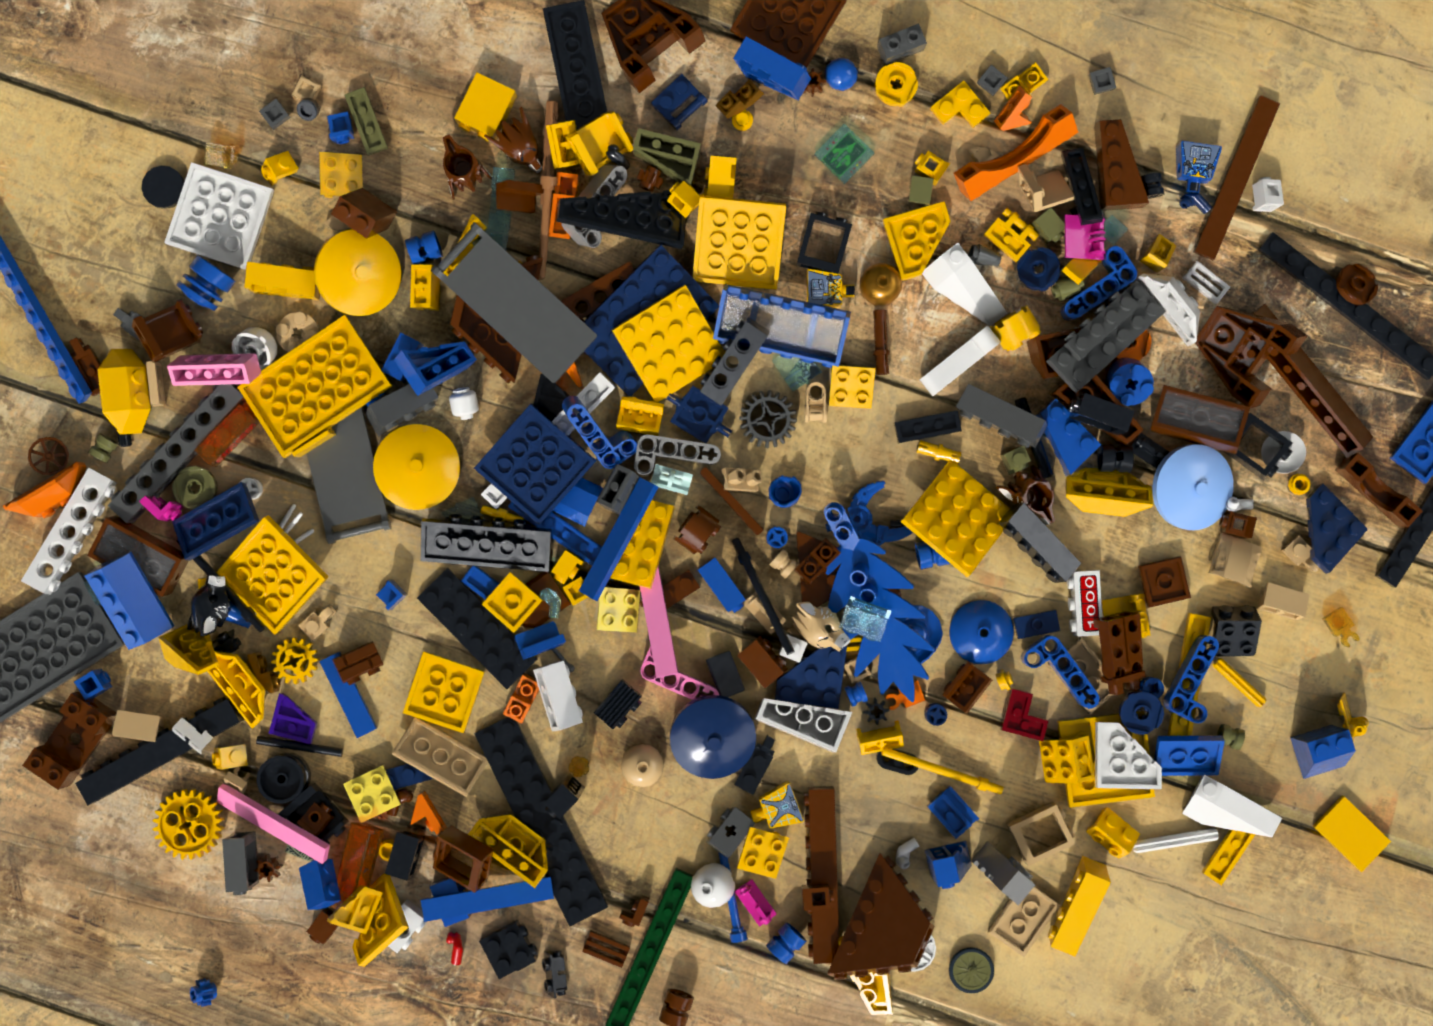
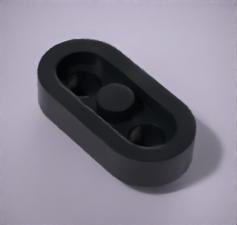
M892 749V750H895V751H898V752H901V753H904V754H907V755L916 757V756L913 755L912 753L905 752V751L898 750V749ZM882 751L877 752V763L884 769L912 775L919 768L913 765L905 767L904 762L892 758L889 761H884L883 755H881Z

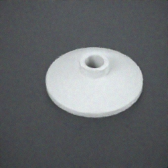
M1280 431L1281 435L1293 442L1291 447L1293 452L1286 461L1281 460L1277 464L1279 467L1277 473H1291L1303 464L1306 457V447L1302 439L1296 434ZM1271 437L1264 441L1261 449L1262 460L1266 466L1283 447Z

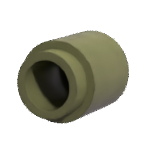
M1068 276L1058 279L1051 286L1054 298H1058L1060 301L1079 295L1081 291L1085 290L1083 281L1078 285Z

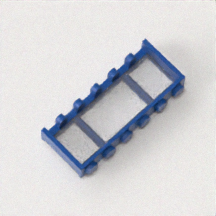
M725 284L722 290L713 339L718 340L721 344H726L729 338L734 340L738 334L735 332V329L740 321L745 322L750 317L770 331L759 349L760 352L765 354L774 352L788 359L793 357L801 358V361L806 363L819 362L828 368H832V365L839 367L851 311ZM745 338L739 340L743 347L750 346L749 340Z

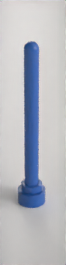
M718 852L720 864L730 870L728 858ZM734 892L728 901L733 927L729 934L731 943H738L748 940L747 931L744 930L740 923Z

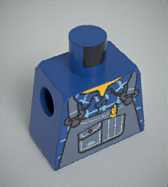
M1181 141L1176 145L1177 179L1187 181V193H1199L1200 183L1206 184L1212 180L1222 146Z

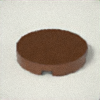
M1361 264L1346 265L1337 273V289L1340 295L1352 304H1366L1377 295L1378 283L1375 284L1374 279L1376 278L1374 274Z

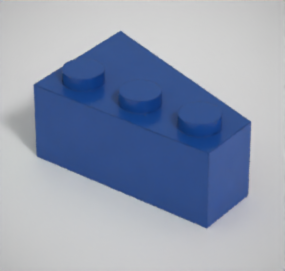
M1054 399L1036 416L1046 420L1047 427L1044 433L1054 449V453L1063 468L1065 476H1068L1094 453L1101 444L1079 421L1069 418L1070 412L1057 399Z

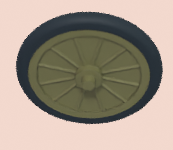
M972 947L965 948L957 952L951 959L949 976L954 986L965 993H978L985 990L992 982L994 964L990 956L983 950Z

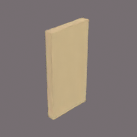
M414 717L392 752V755L465 797L469 795L488 763L485 756Z

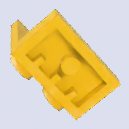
M1081 735L1071 739L1039 741L1046 783H1082L1095 778L1089 735Z

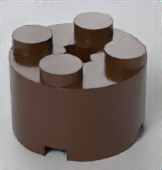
M697 505L695 508L698 511L696 513L691 512L678 529V532L681 533L680 536H674L673 540L692 554L697 552L702 554L708 546L706 542L710 536L714 537L721 528L718 524L719 519L700 505Z

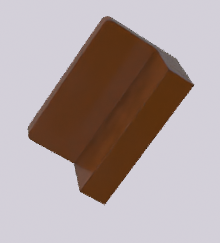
M514 180L496 183L497 209L530 214L535 213V196L544 193L542 184Z

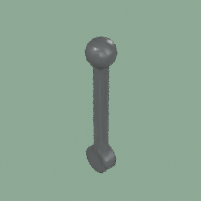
M556 648L551 649L561 661L565 662L570 673L574 672V665L569 664Z

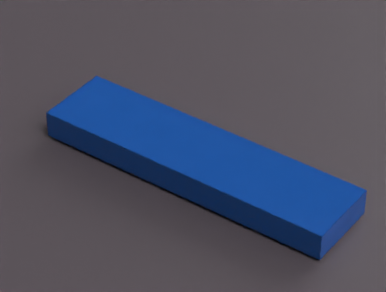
M337 652L319 662L356 738H359L377 729V726L356 683L349 685L348 682L342 683L332 662V659L342 655L341 652Z

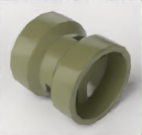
M99 433L95 446H91L88 453L108 463L111 458V452L116 450L119 444Z
M1221 724L1217 736H1223L1225 740L1224 746L1229 745L1232 749L1240 750L1245 740V730L1240 728L1232 729L1229 725Z

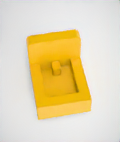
M289 151L266 158L261 167L263 177L269 181L271 186L275 185L278 179L294 174L299 169Z
M246 745L214 747V753H212L213 765H216V768L221 770L248 766Z

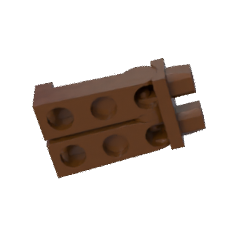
M1123 611L1093 619L1094 628L1099 630L1102 651L1103 676H1101V682L1108 684L1109 694H1124L1123 683H1125L1126 690L1140 689V678L1146 677L1145 670H1142L1143 654L1140 613Z

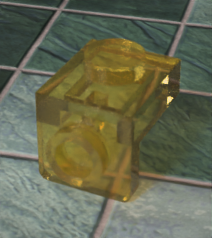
M213 143L205 144L204 165L230 169L237 163L238 151H235L234 144L229 146Z

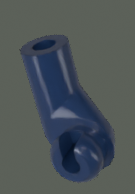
M1186 193L1181 196L1179 202L1180 207L1183 209L1197 206L1203 214H1206L1212 208L1199 193Z

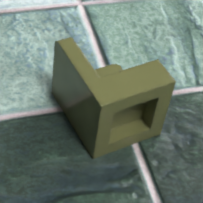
M912 176L909 184V202L924 204L923 207L929 206L934 179Z

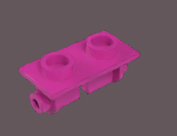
M752 879L734 891L759 927L763 924L767 925L772 921L771 918L777 915Z

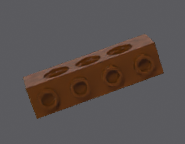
M629 261L561 300V302L579 319L584 321L602 303L595 301L596 294L603 292L607 298L614 291V284L616 282H623L634 271V268ZM578 304H587V311L584 313L577 312Z

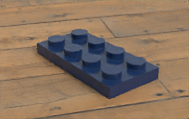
M240 482L172 521L184 559L190 561L259 522V518L247 484Z

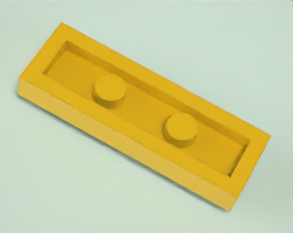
M1230 829L1202 870V873L1222 886L1256 834Z

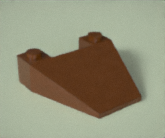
M618 0L601 13L620 67L628 82L638 93H641L656 81L647 64L676 41L689 54L706 42L701 27L688 13L661 0Z
M1216 306L1198 334L1195 344L1231 395L1245 406L1254 408L1262 404L1272 389L1255 375L1273 348L1285 356L1296 354L1308 335L1288 322Z

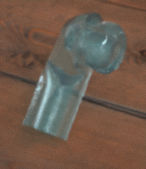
M546 588L541 590L540 598L550 606L548 617L559 618L561 598L553 589Z

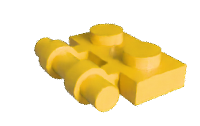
M1007 207L1002 214L1008 220L1004 222L998 217L985 232L984 236L1013 261L1017 262L1031 246L1025 238L1028 236L1035 241L1039 234L1034 230L1035 227L1031 224H1026L1019 218L1020 215L1016 211L1012 212ZM1012 224L1022 231L1020 235L1010 227Z

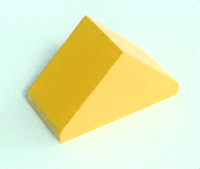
M1158 234L1140 261L1158 273L1168 265L1177 245L1161 234Z

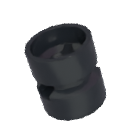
M1101 444L1097 455L1099 472H1113L1114 469L1121 473H1130L1132 471L1134 454L1131 445H1118L1115 448L1113 445Z

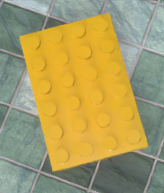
M343 315L263 369L261 374L250 384H241L238 386V389L281 456L286 458L293 451L316 438L392 387V384L384 372H382V369L347 316Z

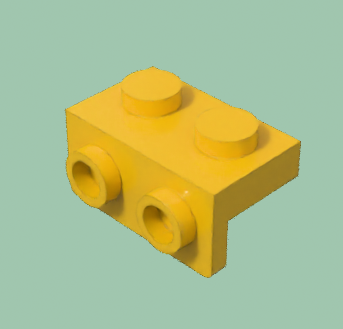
M622 396L616 429L658 436L664 404L656 403L653 400L645 401L636 397Z
M1108 807L1101 811L1094 825L1086 830L1095 842L1100 843L1111 855L1117 858L1130 854L1140 836L1138 831Z

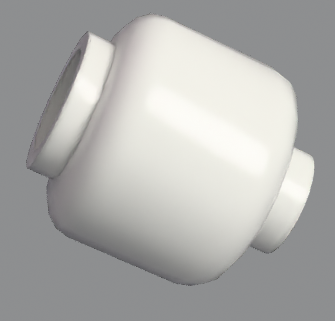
M469 387L455 389L453 394L449 396L452 414L461 417V420L473 418V414L479 410L476 392L470 390Z

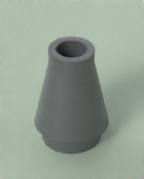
M980 244L972 245L968 256L975 265L999 266L1001 254H997Z

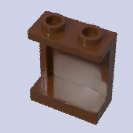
M182 299L177 300L175 305L146 318L142 316L136 317L132 322V328L153 363L200 343L203 334L200 324L198 322L195 323L192 318V311L189 305L184 304Z

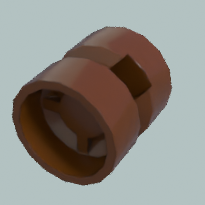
M668 989L664 1000L666 1006L662 1007L659 1016L660 1022L668 1026H686L689 1017L687 1011L691 1010L694 997L678 989Z

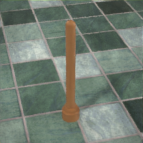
M540 176V184H542L544 193L538 256L539 258L543 257L539 280H543L546 276L552 190H555V186H557L558 177Z

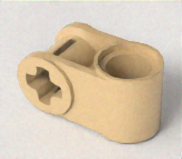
M813 382L806 388L805 423L809 421L827 422L826 390L824 385L819 382ZM817 386L821 389L819 398H813L810 395L811 387Z

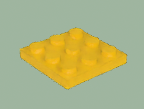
M423 651L402 713L465 733L485 671Z

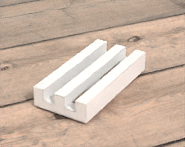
M1196 261L1182 278L1215 305L1218 304L1230 289L1228 284L1199 261ZM1196 268L1203 274H1205L1208 278H1210L1213 282H1215L1218 286H1220L1223 290L1220 291L1208 280H1206L1199 273H1197L1195 271ZM1191 275L1195 277L1197 280H1199L1202 284H1204L1207 288H1209L1212 292H1214L1217 295V297L1213 295L1210 291H1208L1205 287H1203L1200 283H1198L1196 280H1194L1191 277Z

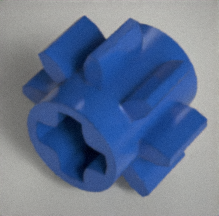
M206 978L196 980V986L190 988L191 1001L197 1003V1006L201 1005V1007L212 1005L211 1000L217 997L215 983H210V980H206Z

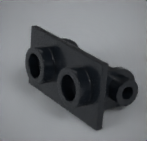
M1140 433L1131 445L1133 453L1155 469H1157L1160 462L1169 453L1168 450L1143 433Z
M234 629L229 632L224 631L216 637V640L212 642L214 651L220 652L222 650L225 653H233L239 649L242 643L238 637L234 639Z
M560 950L553 951V955L545 951L544 958L542 959V968L546 972L544 988L549 996L556 999V993L558 996L566 994L565 991L567 990L566 974L558 975V971L565 970L564 955Z

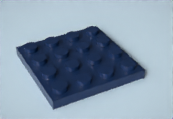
M531 403L474 469L540 525L592 467L596 459Z

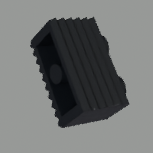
M622 679L594 711V714L611 729H614L616 726L621 728L628 719L625 715L630 710L634 712L642 703L639 700L642 695Z

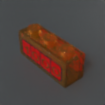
M239 404L194 451L208 465L217 467L260 422L247 406Z

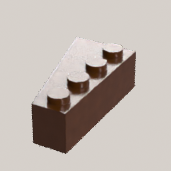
M1122 120L1099 121L1095 125L1094 131L1101 211L1144 208L1149 204V200Z

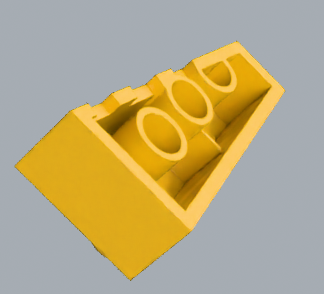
M1082 855L1062 907L1058 910L1056 922L1049 929L1048 938L1051 947L1074 957L1076 956L1111 883L1105 864Z

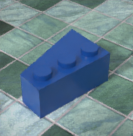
M747 36L733 58L746 78L798 101L811 80L804 65L800 63L795 64L786 57L777 54Z
M466 342L443 344L432 348L421 347L420 349L410 351L408 349L401 350L394 359L417 396L467 370L477 360Z
M966 841L925 850L930 876L938 887L942 886V889L954 887L955 883H959L972 866Z

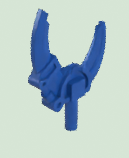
M877 481L876 483L866 485L867 487H862L858 490V493H855L852 498L853 502L847 508L849 518L859 538L868 539L879 546L885 542L901 540L913 533L906 526L889 529L887 526L879 525L877 527L872 524V514L866 505L876 492L885 488V481ZM829 523L825 524L827 532L832 531Z

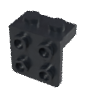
M1249 605L1213 606L1211 615L1216 624L1214 638L1219 643V649L1215 656H1254L1262 623L1256 607Z

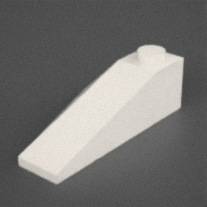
M956 243L922 273L935 291L943 294L956 305L958 304L988 326H992L1007 314L992 289L959 243Z
M1206 775L1201 776L1182 813L1203 825L1273 837L1282 820L1278 815Z

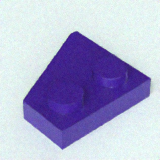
M279 693L269 734L312 744L318 722L286 694Z

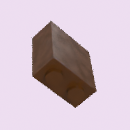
M360 188L340 196L331 215L367 239L389 229L397 211L364 188Z

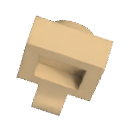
M1299 535L1281 550L1296 566L1303 563L1311 572H1316L1319 569L1310 559V550L1312 548Z
M332 606L325 608L320 615L317 611H314L298 626L313 642L330 627L326 621L336 614L337 611Z

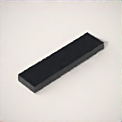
M1078 148L1062 151L1061 157L1070 189L1074 194V203L1081 226L1102 222L1103 215L1084 149Z

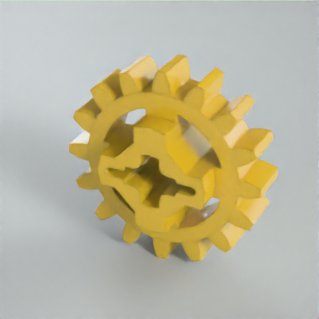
M297 637L292 638V642L289 639H285L284 645H277L279 652L275 651L272 653L276 656V659L272 660L271 663L277 666L273 669V672H280L278 675L279 679L286 677L285 683H290L292 679L294 684H299V679L304 683L307 681L306 676L313 677L312 670H318L319 668L314 665L315 662L320 661V658L314 657L318 650L312 651L313 643L306 645V639L304 638L299 642ZM294 646L302 648L305 652H299ZM285 653V654H286V657H285V659H284V662H282V657H283V654ZM303 657L297 664L288 665L294 658ZM309 659V665L306 669L305 665L307 660ZM286 669L292 670L296 675L288 673Z

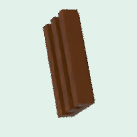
M591 930L582 952L622 968L630 946ZM592 937L605 943H608L612 946H615L617 948H620L624 950V952L621 953L609 947L591 941ZM589 945H590V946H592V947H594V948H597V949H599V950H602V951H604V952H607V953H609V954H612V955H614V956H616V957H619V958H621V959H620V960L615 959V958H613V957H610V956H608V955H605V954H603V953H601V952H598V951L593 950V949L588 948V947H589Z

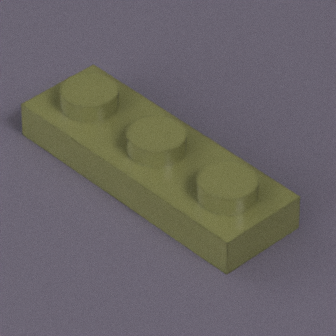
M365 87L345 94L367 155L370 156L388 149Z

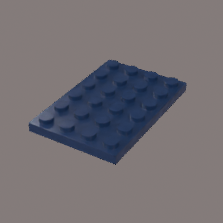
M660 244L583 321L597 334V338L584 352L629 397L643 385V382L611 329L682 285L687 286L706 320L719 308L715 300Z

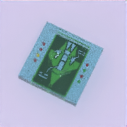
M843 124L814 156L845 185L875 153L848 126Z

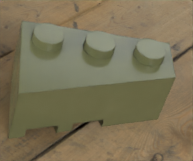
M638 128L633 152L635 156L681 184L685 181L689 186H692L701 152V143Z

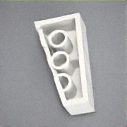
M764 698L754 719L834 753L837 752L852 712Z

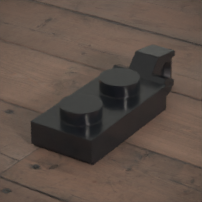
M767 735L763 744H756L753 754L743 766L734 784L735 786L754 795L773 759L775 751L771 750L775 742L774 738Z

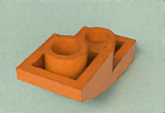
M526 673L522 675L503 715L521 724L523 723L539 692L535 678Z

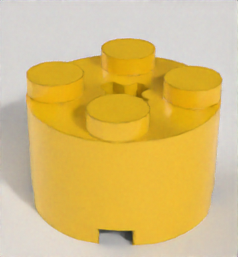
M1028 305L1021 307V310L1017 313L1013 311L997 321L995 326L990 327L1001 341L1000 345L1003 350L1006 349L1007 351L1019 348L1023 345L1022 340L1032 339L1041 333L1040 325Z

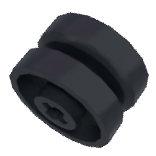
M282 753L269 758L261 765L257 773L259 792L265 799L273 803L284 804L294 800L308 788L311 781V771L308 763L295 753Z

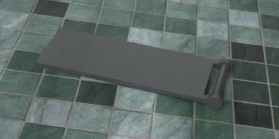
M473 222L470 226L471 229L440 264L434 266L431 271L552 383H556L597 338V334L480 226ZM477 234L481 236L482 239L455 269L446 276L443 272Z
M361 407L332 426L336 434L335 436L307 453L328 544L381 529L385 531L392 529L383 493L375 481L373 472L374 455ZM381 514V521L333 532L332 526Z

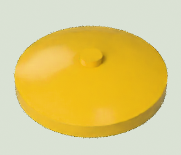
M350 229L333 235L322 245L315 260L314 277L318 291L331 307L347 315L365 316L382 310L394 299L401 282V266L395 250L383 237L376 234L366 239L355 230Z
M411 424L397 428L382 440L374 456L373 472L380 491L392 503L405 509L424 510L442 503L453 492L460 475V460L454 444L444 433L431 426Z

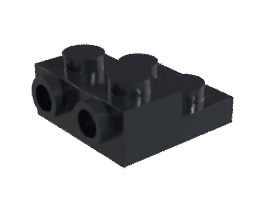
M519 920L479 940L498 979L514 971H519L538 959V949L534 943H530L527 937L529 935L528 930L523 923L520 924Z

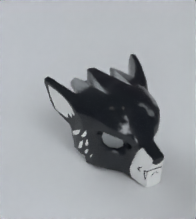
M207 575L205 585L198 589L192 597L191 615L188 620L187 630L194 629L195 633L201 632V636L204 637L214 633L217 626H223L228 617V608L230 607L225 589V576Z

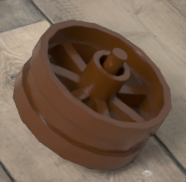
M54 437L40 438L28 450L30 466L41 475L51 476L65 469L69 460L67 447L62 441ZM50 440L55 442L50 451L47 450L44 441ZM41 442L44 453L35 451L33 448ZM60 444L65 453L54 454L53 451ZM31 453L42 456V459L33 464ZM65 456L64 464L61 466L54 457ZM46 461L45 472L35 466ZM50 461H52L59 469L54 472H49Z

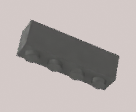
M970 384L967 385L956 406L962 417L968 420L972 418L979 420V425L987 429L993 427L999 430L997 433L1009 439L1012 436L1018 439V444L1029 448V446L1036 448L1047 427L1046 420Z

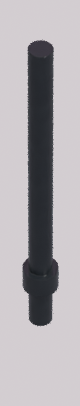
M739 538L733 539L731 542L738 554L737 559L740 565L744 566L786 654L794 653L795 650L751 563L752 558L749 552L745 551Z
M201 555L193 559L206 575L219 576ZM225 582L228 599L241 612V616L246 622H250L259 633L262 632L266 626L258 619L257 613L251 607H248Z

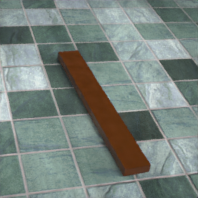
M1262 95L1258 97L1193 253L1212 261L1215 260L1280 103Z

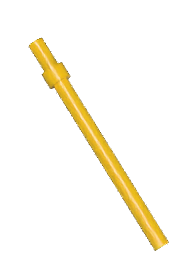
M883 747L881 752L883 756L976 786V789L982 791L988 790L1001 795L1004 790L1003 786L989 782V779L977 778Z

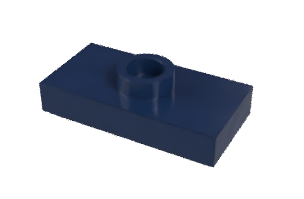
M1056 610L1013 618L1017 639L1060 631Z

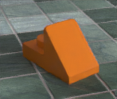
M1019 85L996 117L994 122L1002 131L1032 123L1022 113L1030 104L1032 96L1029 92Z
M423 791L417 797L411 825L426 817L427 827L437 835L444 831L447 826L426 791Z

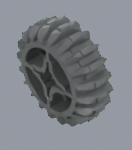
M768 390L767 397H764V393L760 391V399H757L753 394L751 396L754 401L753 403L748 400L745 401L749 409L741 408V412L746 413V416H740L739 420L746 421V423L741 424L740 428H748L744 432V436L746 437L751 433L752 437L749 442L752 443L755 438L758 439V447L764 441L765 448H769V442H772L775 448L778 446L776 441L778 439L784 444L785 439L783 436L785 435L789 439L792 436L787 432L788 429L791 431L796 429V427L790 425V423L797 422L796 418H791V415L796 414V410L789 411L793 403L790 402L785 405L784 402L787 400V397L784 396L782 400H779V392H776L774 398L771 397V390ZM767 402L777 404L784 412L774 413L770 411ZM761 404V417L750 421L753 409ZM765 409L769 417H776L774 421H771L773 423L771 424V429L767 422L762 421V418H765ZM786 418L784 429L776 435L775 422ZM764 426L770 437L758 434L753 427Z

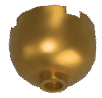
M877 263L869 266L860 278L859 289L862 297L874 306L891 304L898 298L902 290L900 273L895 267L887 263Z

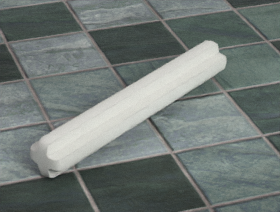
M1210 828L1137 840L1133 850L1136 853L1215 841L1218 840L1217 829Z

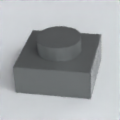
M991 65L978 80L977 84L994 96L1008 78Z
M1111 67L1089 73L1088 76L1094 95L1115 90L1116 84Z
M277 99L259 111L273 130L291 118Z

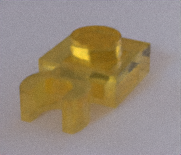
M1343 607L1337 608L1322 618L1334 637L1341 635L1340 641L1344 647H1350L1347 641L1349 636L1354 641L1360 640L1357 633L1351 632L1350 628L1354 626V623Z

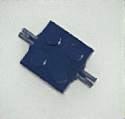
M693 385L682 399L673 393H670L666 399L677 406L670 422L703 443L707 444L711 436L717 431L727 438L733 431L722 424L723 417L729 408L724 404L721 406Z

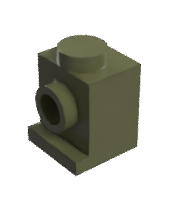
M1024 446L1000 456L1009 475L1029 466L1028 462L1031 461Z

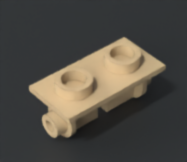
M755 591L743 604L772 635L775 629ZM773 606L781 624L783 625L787 620Z

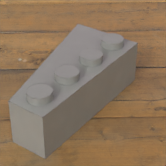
M988 841L971 860L979 870L984 872L986 877L1018 906L1035 886L1031 880L1033 876L1012 856L1008 859Z

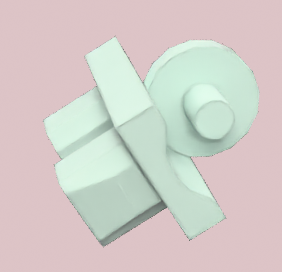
M656 464L651 483L659 488L688 495L693 474Z

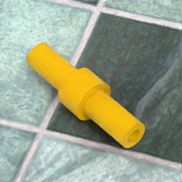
M483 505L480 512L491 517L504 518L508 522H513L516 519L524 520L523 517L508 513V510L502 508L498 510Z

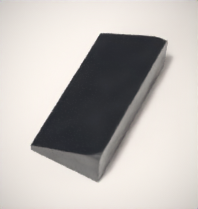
M730 651L706 659L720 696L731 697L745 690Z

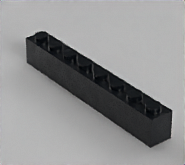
M225 696L214 701V707L208 710L204 707L196 711L194 718L190 720L187 717L184 718L201 735L206 730L212 737L245 720L232 702L226 699ZM166 728L158 732L155 742L142 741L138 743V749L134 751L128 749L119 754L120 758L113 762L110 759L100 764L101 769L96 772L92 769L82 774V779L75 784L87 806L192 750L193 748L188 744L190 739L185 736L186 741H184L172 730Z

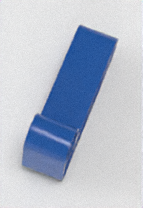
M1110 247L1104 254L1102 263L1109 275L1062 306L1061 316L1064 320H1076L1136 279L1137 270L1121 247ZM1109 253L1117 255V262L1110 260ZM1122 270H1125L1129 273V280H1125L1122 278ZM1104 282L1111 284V292H1107L1103 288ZM1086 294H1091L1094 297L1093 304L1086 301ZM1077 304L1081 306L1074 313L1070 314L1068 311Z
M569 396L564 399L562 408L602 466L612 469L616 464H621L636 453L637 443L628 431H620L608 439L578 397ZM573 408H576L579 411L577 415L572 410ZM589 422L586 427H582L584 423ZM600 438L598 442L593 443L595 439ZM629 441L627 445L622 446L624 442ZM612 453L608 458H604L607 454Z
M1045 635L1022 652V663L1028 667L1037 668L1048 661L1079 705L1088 709L1098 705L1100 699L1097 691L1057 637ZM1049 639H1052L1055 643L1054 649L1051 651H1047L1045 648V643ZM1035 652L1037 660L1035 663L1030 664L1027 660L1028 654ZM1061 657H1065L1067 660V665L1063 669L1058 667V660ZM1074 675H1078L1080 678V682L1076 686H1072L1070 683V679ZM1083 689L1086 694L1092 695L1090 696V702L1084 701L1086 697L1080 690Z
M1200 635L1194 640L1163 699L1166 709L1194 723L1204 722L1208 715L1206 708L1192 700L1219 649V643L1216 638ZM1204 642H1207L1209 645L1208 649H1205ZM1201 652V654L1205 655V657L1197 655V653ZM1195 659H1198L1200 666L1194 670L1192 663ZM1185 678H1188L1190 680V685L1188 688L1184 689L1182 687V681ZM1178 697L1180 703L1178 707L1173 708L1172 700ZM1197 707L1199 714L1197 717L1192 718L1191 710Z

